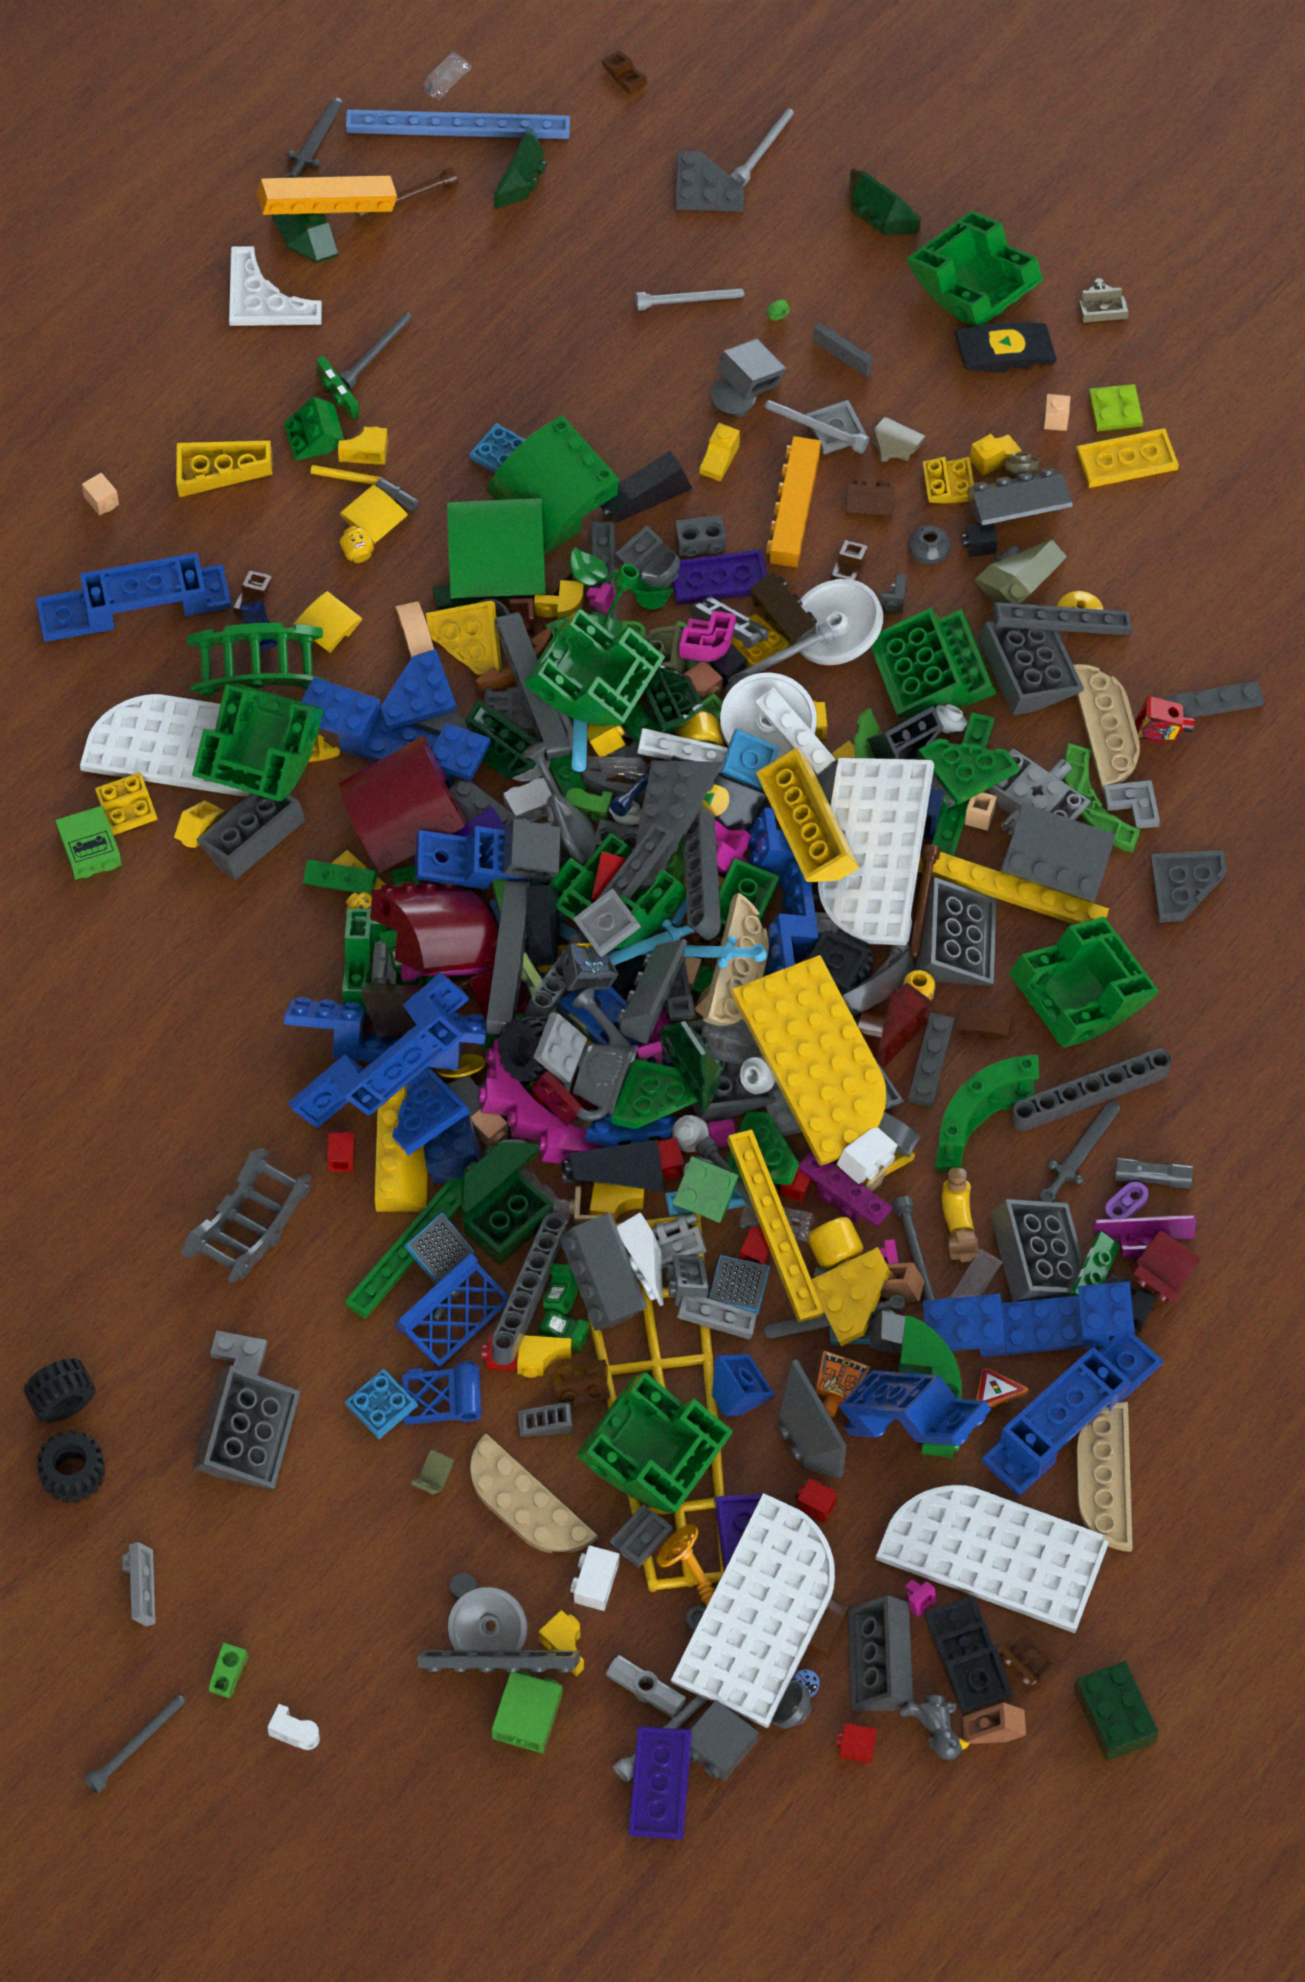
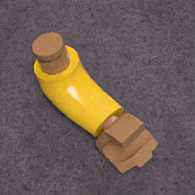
M952 1168L948 1172V1180L943 1184L941 1195L945 1220L951 1234L948 1237L949 1255L951 1260L968 1262L974 1258H980L978 1237L974 1232L970 1211L971 1185L966 1181V1170Z

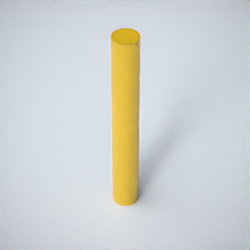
M312 465L311 474L376 485L381 478Z

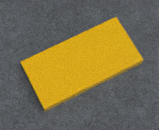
M1165 428L1076 446V453L1089 488L1178 470L1179 466Z

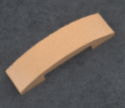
M419 602L395 606L410 657L412 658L414 655L434 650Z

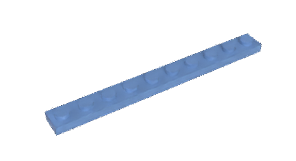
M347 110L346 133L523 138L528 127L533 129L537 138L569 139L570 116Z

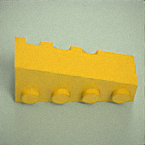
M271 441L177 443V489L179 498L272 475Z

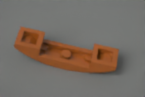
M549 628L530 640L538 660L551 641L552 633ZM510 666L500 673L493 667L475 680L476 693L479 696H483L484 689L488 687L493 688L496 692H500L516 685Z

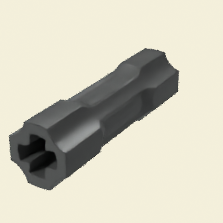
M1117 1158L1115 1181L1154 1183L1191 1189L1193 1166L1146 1163Z

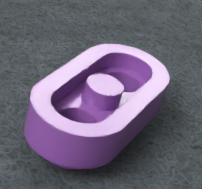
M1140 1182L1128 1183L1107 1202L1105 1207L1106 1219L1131 1218L1147 1202L1148 1189ZM1136 1195L1139 1199L1134 1200L1131 1196ZM1119 1211L1121 1215L1117 1216L1113 1212Z

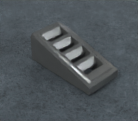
M570 1402L518 1411L520 1437L572 1433ZM558 1415H563L564 1422H558ZM547 1416H553V1424H548ZM537 1417H542L543 1426H538ZM527 1418H532L533 1428L527 1429Z

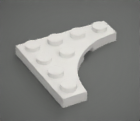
M254 246L231 247L230 326L321 325V301L302 299L295 296L290 298L280 293V290L268 280H265L260 273L255 258Z

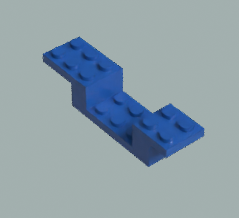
M197 553L81 573L80 578L83 590L36 598L44 642L114 630L113 613L182 601L185 616L232 608L223 564L200 568Z
M313 677L301 702L324 708L319 728L339 736L341 751L372 762H377L424 736L447 777L444 782L449 789L452 787L456 777L472 781L491 744L488 737L445 723L440 735L411 725L388 731L384 718L381 715L379 699L317 677Z
M764 808L760 816L756 818L751 830H748V833L751 835L748 842L751 851L749 863L780 876L779 885L783 889L784 896L782 907L786 910V914L777 915L767 930L769 951L764 971H766L767 975L795 965L794 962H802L819 937L811 882L805 880L783 830H776L774 809Z
M443 973L438 974L403 1004L416 1023L414 1028L407 1031L401 1039L387 1048L380 1057L370 1063L365 1069L346 1054L343 1055L325 1072L317 1076L304 1090L297 1093L288 1104L292 1110L316 1128H319L349 1101L366 1115L370 1116L464 1036L451 1017V1014L469 1000L468 996Z
M297 997L291 1000L285 1013L284 1024L334 1029L332 1058H341L346 1054L352 1060L374 1062L387 1048L394 1045L404 1036L395 1035L393 1037L383 1036L378 1038L376 1033L364 1035L366 1006H360L357 1002L338 1004L329 999L318 1002L310 1001L307 997ZM456 1012L451 1014V1017L464 1036L428 1067L457 1070L463 1054V1042L485 1043L488 1034L487 1018L479 1014L459 1016V1013Z
M1130 1281L1078 1286L1079 1296L1002 1303L1000 1294L923 1301L925 1324L936 1331L951 1351L979 1348L981 1358L1110 1346L1109 1336L1135 1334Z
M1134 1334L1116 1335L1110 1340V1346H1104L1100 1351L1092 1347L1002 1429L1000 1442L982 1458L981 1462L1011 1491L1020 1497L1055 1464L1057 1452L1105 1407L1110 1412L1117 1403L1123 1402L1162 1366L1163 1360Z
M872 1370L839 1405V1408L850 1420L844 1427L849 1435L876 1438L885 1433L887 1430L886 1426L893 1419H898L916 1442L958 1446L964 1443L972 1429L983 1423L986 1418L985 1415L991 1410L986 1401L957 1399L939 1375Z

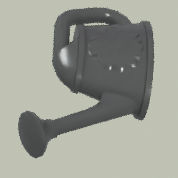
M545 742L534 744L528 747L522 755L525 758L532 759L538 765L551 792L546 803V816L552 826L560 827L559 857L565 864L572 858L584 866L596 850L594 828L587 816L561 795L544 761V752L547 744Z
M593 987L579 993L572 1005L575 1008H585L593 1015L607 1033L609 1044L599 1045L590 1043L585 1045L571 1082H562V1085L570 1093L578 1071L573 1094L579 1095L598 1107L594 1111H587L581 1108L577 1116L586 1121L599 1120L607 1113L612 1117L638 1049V1045L631 1046L627 1039L598 1008L594 1001L595 990Z

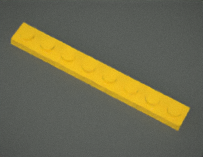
M940 852L939 860L936 861V864H933L932 877L1074 925L1100 917L1106 918L1109 908ZM921 857L919 859L917 871L920 873H922L924 865Z
M748 1130L729 1135L727 1142L798 1323L821 1317L824 1311L753 1131Z

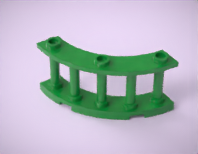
M250 623L225 626V631L213 633V629H208L188 635L187 644L200 650L202 680L201 683L191 685L190 691L198 692L201 696H212L214 692L225 690L226 684L236 685V683L252 688H262L264 685H285L302 687V690H307L313 677H317L313 676L311 644L314 640L323 637V630L320 627L295 624V628H282V623ZM262 639H275L277 642L279 673L261 674L260 641ZM247 640L250 642L252 674L234 676L233 644L237 641ZM289 640L298 641L299 644H302L303 675L289 674L287 641ZM222 644L225 677L211 680L210 650L213 646Z
M1038 1055L1013 1057L994 1063L977 1072L959 1088L951 1099L942 1119L935 1171H949L952 1168H961L962 1155L973 1131L995 1112L1013 1108L1016 1102L1035 1095L1034 1080H1039Z

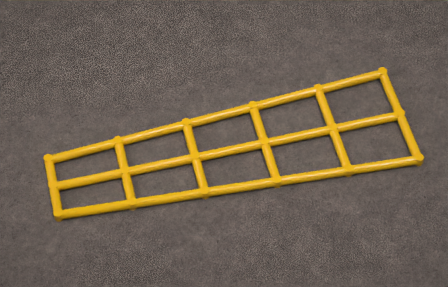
M695 1213L698 1222L692 1224L691 1228L698 1226L702 1234L701 1215ZM677 1216L649 1219L646 1222L652 1229L658 1223L663 1222L666 1224L676 1220ZM639 1281L640 1290L647 1305L643 1313L651 1360L609 1365L602 1330H594L588 1314L598 1361L606 1360L608 1366L607 1384L610 1391V1398L606 1399L608 1409L617 1399L612 1375L652 1371L653 1379L665 1388L663 1369L703 1364L707 1410L718 1418L717 1403L712 1396L714 1366L709 1327L700 1325L702 1354L661 1359L652 1301L646 1294L641 1281ZM669 1287L663 1288V1298L673 1297L668 1294ZM720 1450L711 1463L714 1498L725 1496ZM628 1496L633 1516L641 1505L639 1501ZM714 1498L684 1501L677 1512L674 1513L676 1529L679 1530L686 1526L685 1512L715 1508ZM647 1506V1509L655 1512L657 1515L673 1514ZM719 1534L718 1546L721 1571L704 1573L708 1582L712 1583L720 1582L724 1574ZM652 1555L643 1564L650 1592L686 1586L693 1587L698 1585L685 1560H681L684 1576L657 1579Z

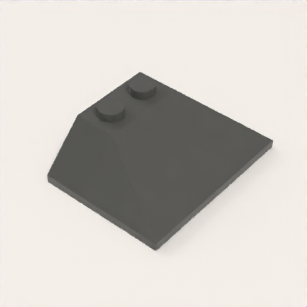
M796 1359L791 1364L777 1430L783 1440L787 1439L790 1444L789 1450L795 1461L799 1460L804 1469L839 1479L843 1477L846 1444Z

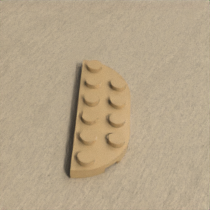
M1076 664L1073 666L1084 687L1083 692L1076 694L1101 790H1103L1104 785L1121 784L1132 774L1139 758V737L1127 694L1120 682L1115 677H1110L1101 672L1100 668Z
M740 893L732 897L721 946L727 944L729 936H735L737 943L734 947L752 948L756 944H761L764 946L768 957L769 940L767 930L761 926L757 917L759 915L757 909ZM746 957L732 958L727 961V966L723 969L718 966V961L721 959L718 958L703 1021L717 1026H727L744 1019L731 995V991L736 987L762 978L767 957L761 962H755L753 958Z
M1128 1402L1117 1403L1110 1412L1105 1407L1080 1431L1076 1449L1077 1499L1079 1513L1087 1529L1106 1535L1101 1538L1109 1542V1547L1132 1552Z
M485 1434L480 1439L471 1459V1479L474 1490L480 1500L527 1544L547 1553H552V1551H568V1553H572L588 1547L598 1539V1535L490 1436Z

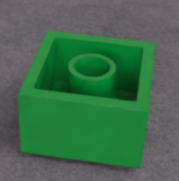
M691 1156L673 1204L722 1223L741 1175Z

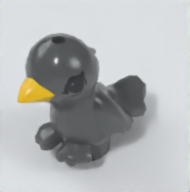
M925 1696L924 1703L917 1705L913 1702H908L899 1711L901 1717L912 1716L919 1719L925 1728L934 1734V1738H927L930 1741L929 1746L943 1760L950 1761L956 1759L961 1751L970 1744L960 1739L952 1731L950 1714L955 1712L957 1706L956 1703H945V1697Z

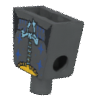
M582 934L571 936L569 938L570 945L561 957L567 991L585 990L593 987L594 990H609L618 976V972L609 956L605 954L601 957L591 943L585 942Z

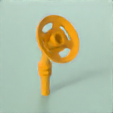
M688 1524L677 1530L664 1543L658 1553L657 1563L661 1567H667L678 1562L680 1559L682 1561L685 1560L699 1585L697 1590L700 1591L699 1595L703 1596L701 1600L708 1606L715 1590L711 1587L712 1582H708L692 1553V1546L698 1536V1528L694 1524Z

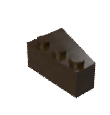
M772 571L750 588L752 603L756 608L760 606L766 613L764 614L765 618L768 621L771 620L783 638L790 645H793L815 633L817 620L810 611L807 613L801 607L803 603L795 593L792 595L787 588L789 586L781 575L777 577Z
M366 983L360 993L378 1038L416 1026V1023L403 1004L425 985L400 986L398 984L375 985V983Z

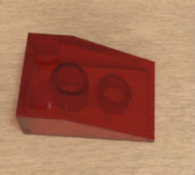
M906 983L901 989L899 987L896 988L890 996L891 1001L877 1057V1062L882 1069L927 1024L930 999L909 983Z

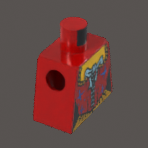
M1147 696L1135 719L1139 740L1173 742L1180 731L1192 733L1195 723L1194 718L1183 717V706L1181 704L1152 696Z

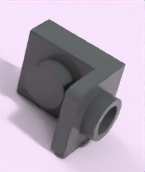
M897 575L896 584L891 583L890 594H880L882 610L887 612H903L906 575Z

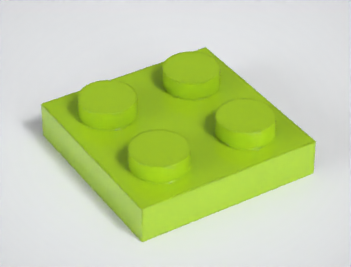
M1135 384L1089 389L1096 431L1142 427L1143 419Z

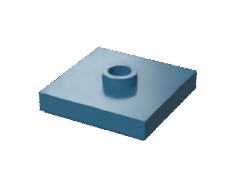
M736 728L732 733L723 760L724 769L721 774L763 792L764 789L756 772L776 760L779 747Z

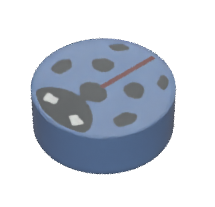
M801 1670L795 1674L793 1682L796 1681L803 1684L809 1690L810 1697H813L819 1690L820 1682L817 1674L811 1670Z

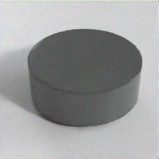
M467 1573L457 1574L450 1583L451 1594L455 1599L459 1600L466 1593L477 1589L475 1578Z
M694 1606L686 1614L685 1623L688 1630L692 1633L695 1632L706 1610L703 1606Z

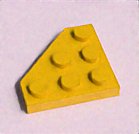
M494 601L426 613L427 627L431 639L443 646L446 651L467 665L474 673L482 676L493 667L498 672L503 671L499 636L495 627L496 610Z
M878 1247L811 1279L822 1309L841 1347L865 1335L871 1313H874L881 1296L880 1291L884 1281H887L890 1270Z

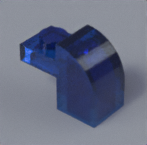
M263 600L239 606L244 624L269 623ZM262 639L260 641V650L277 646L275 639Z

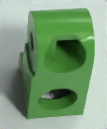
M572 788L567 792L566 799L571 805L585 814L589 820L600 822V819L608 820L613 793L603 791L602 796L586 793L581 788Z
M223 1643L210 1681L209 1692L227 1698L232 1697L237 1680L240 1678L243 1667L246 1666L249 1658L245 1649Z

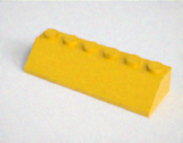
M798 748L793 749L756 772L807 882L839 881L859 869L810 762Z
M407 1084L378 1108L375 1174L376 1212H422L427 1206L428 1169L426 1167L424 1145L410 1155H407L395 1143L392 1137L394 1128H397L399 1123L398 1114L402 1101L406 1099Z

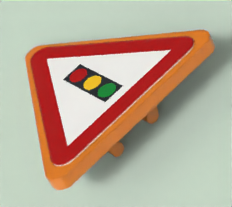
M983 1368L976 1400L986 1401L990 1407H995L997 1404L1007 1403L1009 1400L1027 1395L1029 1391L1027 1387L988 1368Z

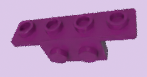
M812 1151L799 1164V1170L817 1182V1195L824 1204H830L836 1208L842 1217H848L855 1223L861 1217H864L877 1227L891 1213L892 1206L861 1183L858 1184L834 1163L830 1162L819 1166Z
M1194 1215L1095 1220L1093 1239L1096 1233L1102 1231L1115 1242H1119L1123 1258L1140 1257L1158 1231L1165 1232L1173 1239L1195 1238L1196 1218Z

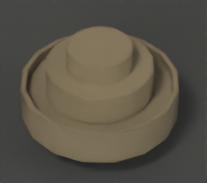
M1028 452L1014 453L1012 457L1005 460V469L1014 474L1015 478H1018V475L1022 473H1033L1034 470L1039 468V459L1032 457L1031 453Z

